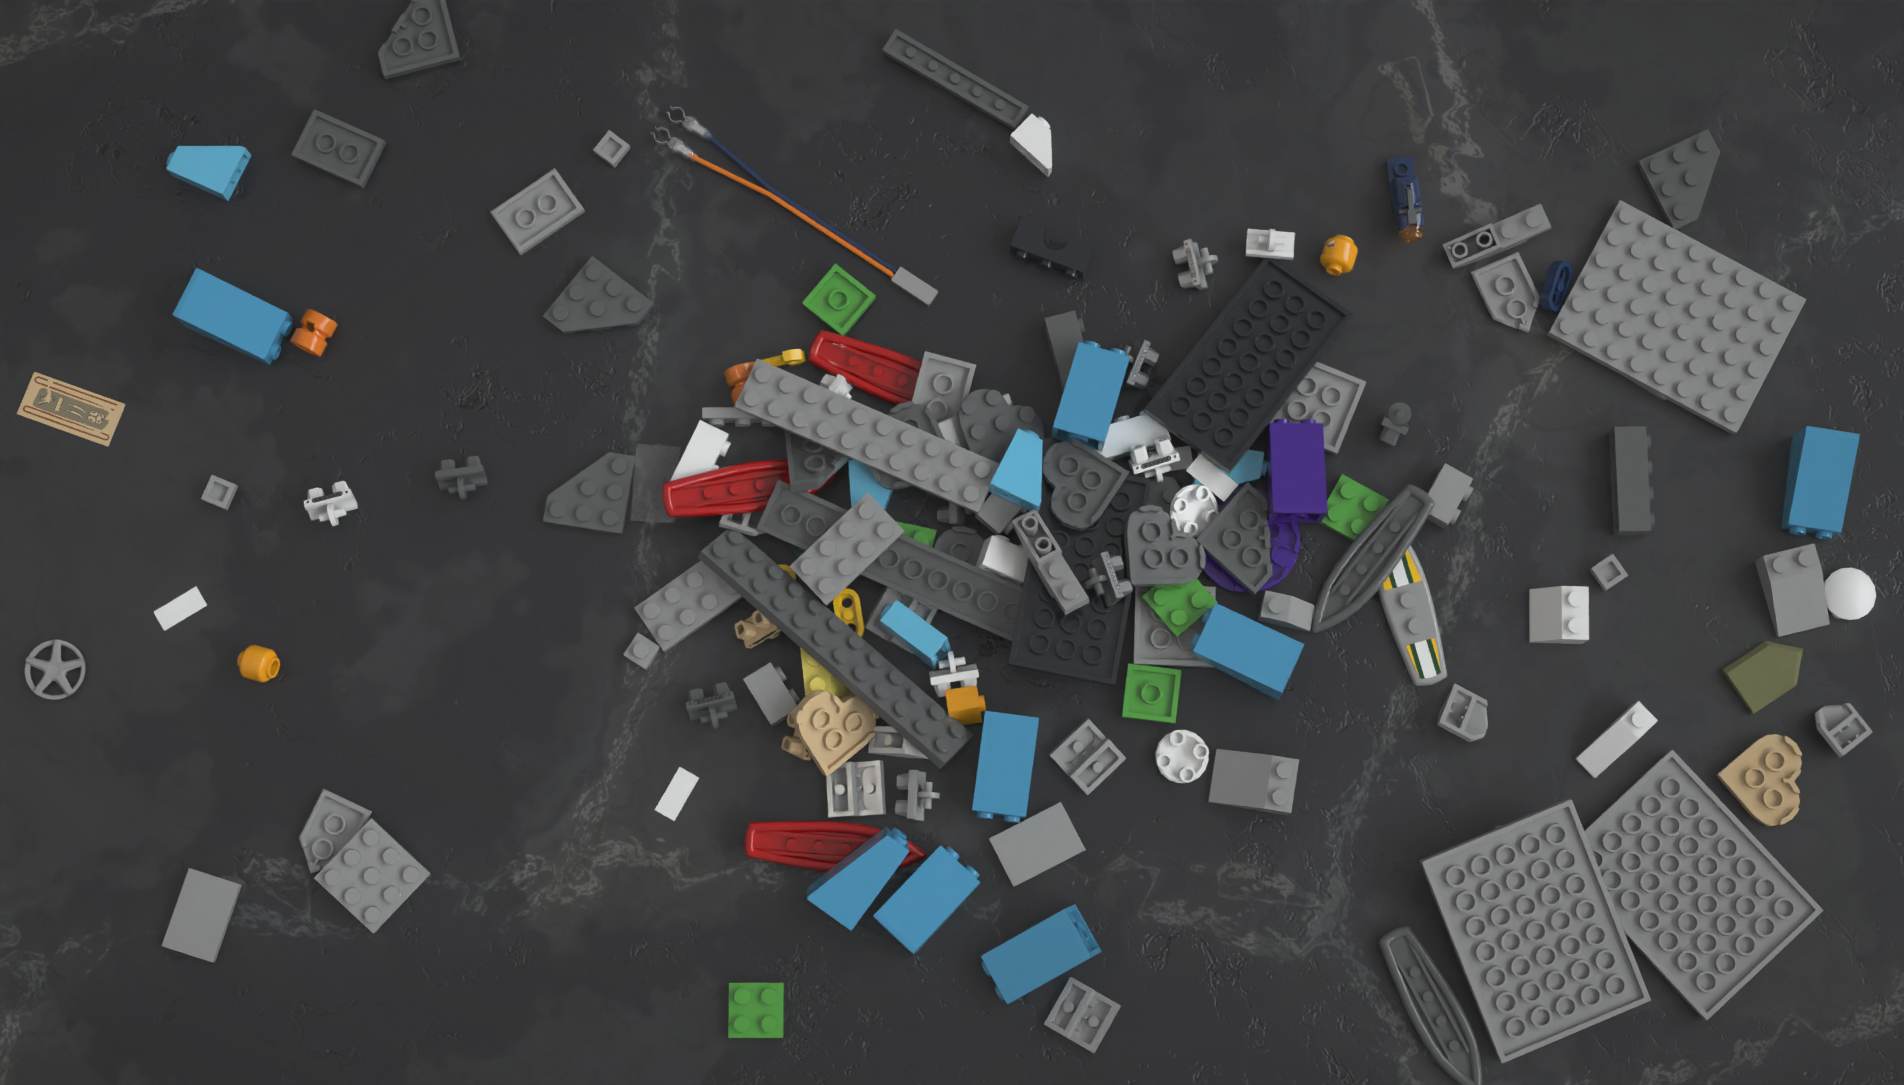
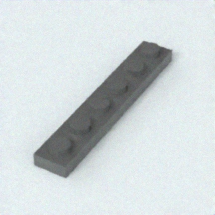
M897 29L894 30L882 49V53L1014 131L1029 110V106Z

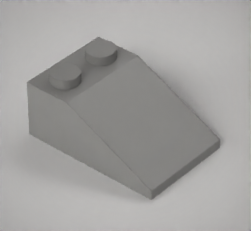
M1815 544L1765 555L1755 561L1777 637L1830 624L1823 573Z
M1216 749L1208 802L1288 816L1292 811L1299 760L1275 755Z

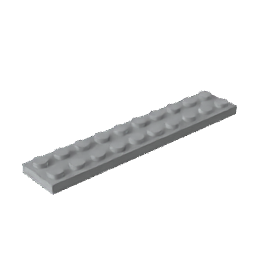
M759 359L756 360L735 404V408L977 514H979L989 492L990 483L1000 465L997 462Z

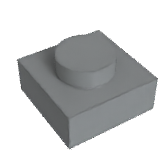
M609 130L593 151L615 168L630 150V145Z
M211 475L201 499L228 510L238 486Z
M1611 554L1589 569L1604 591L1628 576L1614 554Z
M637 633L623 655L647 670L661 647Z

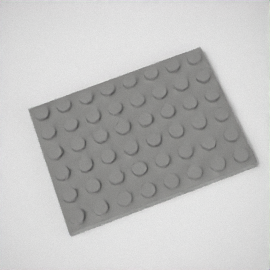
M1620 200L1547 335L1647 389L1650 387L1667 400L1735 435L1807 299Z
M1673 749L1664 755L1584 830L1626 937L1704 1021H1707L1824 911Z
M1565 799L1419 860L1500 1063L1510 1061L1651 1001L1572 799Z

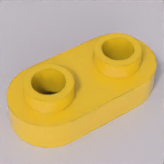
M844 589L833 600L835 615L846 625L856 626L855 632L862 638L865 628L860 598L854 590ZM845 599L852 600V605L848 608L842 605Z

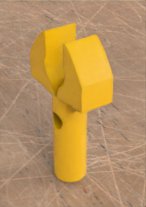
M801 349L782 351L783 355L762 359V361L775 367L786 364L795 366L806 361L804 351H801Z

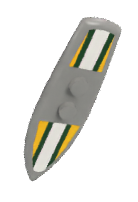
M1410 545L1387 580L1378 589V593L1388 624L1413 684L1416 686H1427L1447 677V670L1429 586L1417 555Z

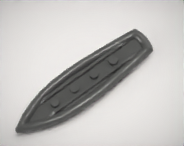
M1407 484L1345 550L1325 580L1318 596L1313 614L1312 633H1318L1347 619L1359 610L1387 580L1435 506V502L1424 490L1412 484Z
M1408 925L1390 930L1379 939L1378 943L1401 1000L1421 1040L1435 1061L1460 1085H1482L1481 1058L1477 1041L1470 1022L1451 987Z

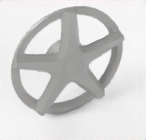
M57 639L46 641L38 645L26 658L25 678L31 690L38 696L50 700L63 699L73 694L82 684L86 670L85 661L81 652L69 642ZM61 645L74 651L79 659L62 661ZM52 646L49 661L34 658L42 649ZM31 666L44 672L37 686L34 685L31 679ZM81 667L80 677L75 686L71 688L66 678L67 671ZM52 681H56L65 693L49 695L42 691Z

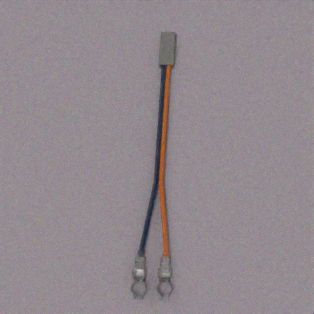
M670 106V108H671L672 111H674V110H681V111L683 112V114H684V111H683L680 107H673V108H672V107ZM684 114L685 120L683 122L682 120L673 121L671 118L670 121L674 124L682 123V127L687 132L696 134L700 138L714 143L769 191L698 157L681 139L674 136L670 137L667 129L656 128L657 131H666L670 139L669 143L667 141L659 142L655 139L658 144H667L668 149L674 154H680L693 162L696 161L771 198L890 276L893 284L928 307L937 296L938 291L901 266L899 268L893 267L774 189L714 138L713 134L694 117H686Z

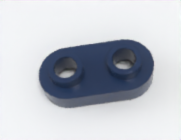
M1554 261L1548 269L1547 278L1540 294V303L1546 311H1560L1566 300L1573 277V269L1568 261Z

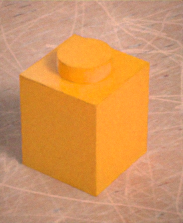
M977 685L945 690L949 717H954L962 725L982 722L981 712L986 711L984 695L978 696Z

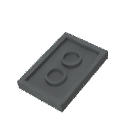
M314 109L291 155L299 161L364 189L386 142L377 136Z

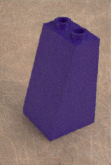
M1275 419L1274 423H1269L1267 427L1268 522L1321 523L1327 514L1323 423H1316L1314 419L1300 420V423H1290L1289 419Z

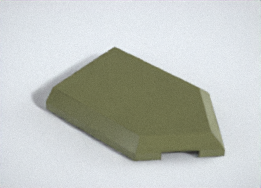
M1765 641L1721 671L1753 715L1797 686L1803 649Z

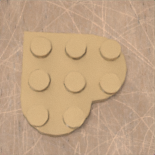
M818 689L805 696L791 713L799 738L821 773L827 777L868 744L876 733L873 731L876 725V718L879 719V715L854 693L839 699L837 696L822 689Z
M1777 734L1763 736L1716 774L1745 810L1755 820L1765 826L1771 827L1785 824L1792 820L1799 811L1800 790L1794 781L1801 773L1802 752L1797 744L1787 736Z

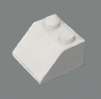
M1556 586L1529 590V643L1583 644L1589 640V587Z

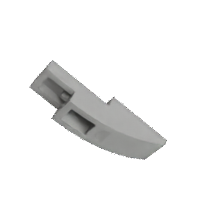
M1538 204L1493 225L1490 223L1443 244V247L1453 269L1518 246L1527 242V239L1552 228L1542 205Z
M1034 509L1012 520L1013 527L1047 591L1052 598L1056 599L1064 614L1066 615L1089 603V597L1063 558L1062 550L1037 510Z

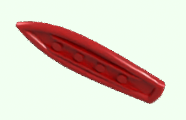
M820 330L813 339L808 355L810 363L836 377L840 374L846 378L847 383L894 405L912 402L922 362L890 349Z
M788 460L748 462L666 482L662 485L663 506L669 517L713 516L764 511L777 481L780 480L790 484ZM836 473L833 474L819 489L806 490L805 492L814 494L815 492L826 486L831 480H833L836 477Z
M828 821L750 822L744 838L745 853L750 858L827 872L882 829L862 824ZM908 841L909 853L897 869L925 858L926 853Z

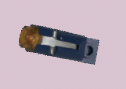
M1413 156L1386 159L1391 210L1395 212L1398 234L1402 237V242L1405 243L1420 241L1423 239V233H1425V223L1418 177L1415 176Z

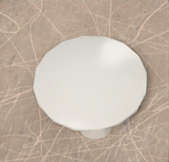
M1192 484L1183 487L1175 494L1170 506V517L1175 519L1178 531L1188 532L1191 534L1189 535L1191 537L1199 536L1219 514L1216 498L1208 487Z
M1841 568L1831 573L1824 581L1827 607L1835 618L1846 620L1859 619L1867 615L1873 608L1876 599L1875 586L1870 577L1861 570Z
M1175 730L1165 735L1158 743L1155 752L1156 764L1161 774L1168 780L1176 783H1189L1199 778L1205 771L1209 760V749L1204 741L1196 733L1187 730Z

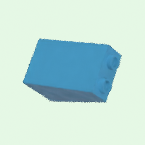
M198 268L195 269L172 314L184 327L268 365L279 356L281 351L280 344L284 336L287 337L293 327V318L287 312Z
M1092 341L1078 343L1054 421L1052 438L1062 441L1076 440L1096 451H1103L1130 356H1126V353L1120 349L1110 348V351L1102 349L1098 343Z
M1805 426L1792 436L1781 529H1787L1793 535L1813 533L1816 534V538L1826 540L1832 539V537L1842 532L1860 434Z
M1215 603L1213 610L1210 608L1206 610L1201 621L1205 624L1202 633L1196 632L1190 644V647L1194 648L1192 656L1279 701L1304 644Z
M985 711L972 812L977 813L978 818L993 819V815L1004 816L1003 821L1020 823V819L1026 818L1039 718Z
M887 827L883 828L809 885L807 888V900L852 931L909 853L907 836L895 827L892 830Z
M940 845L873 915L874 919L913 955L980 884V881L977 880L980 875L969 864L963 867L957 861L960 856L949 846L944 849Z
M1076 904L985 953L981 958L983 959L982 967L989 977L992 976L996 983L995 991L1002 1001L1005 1000L1009 1004L1102 951Z

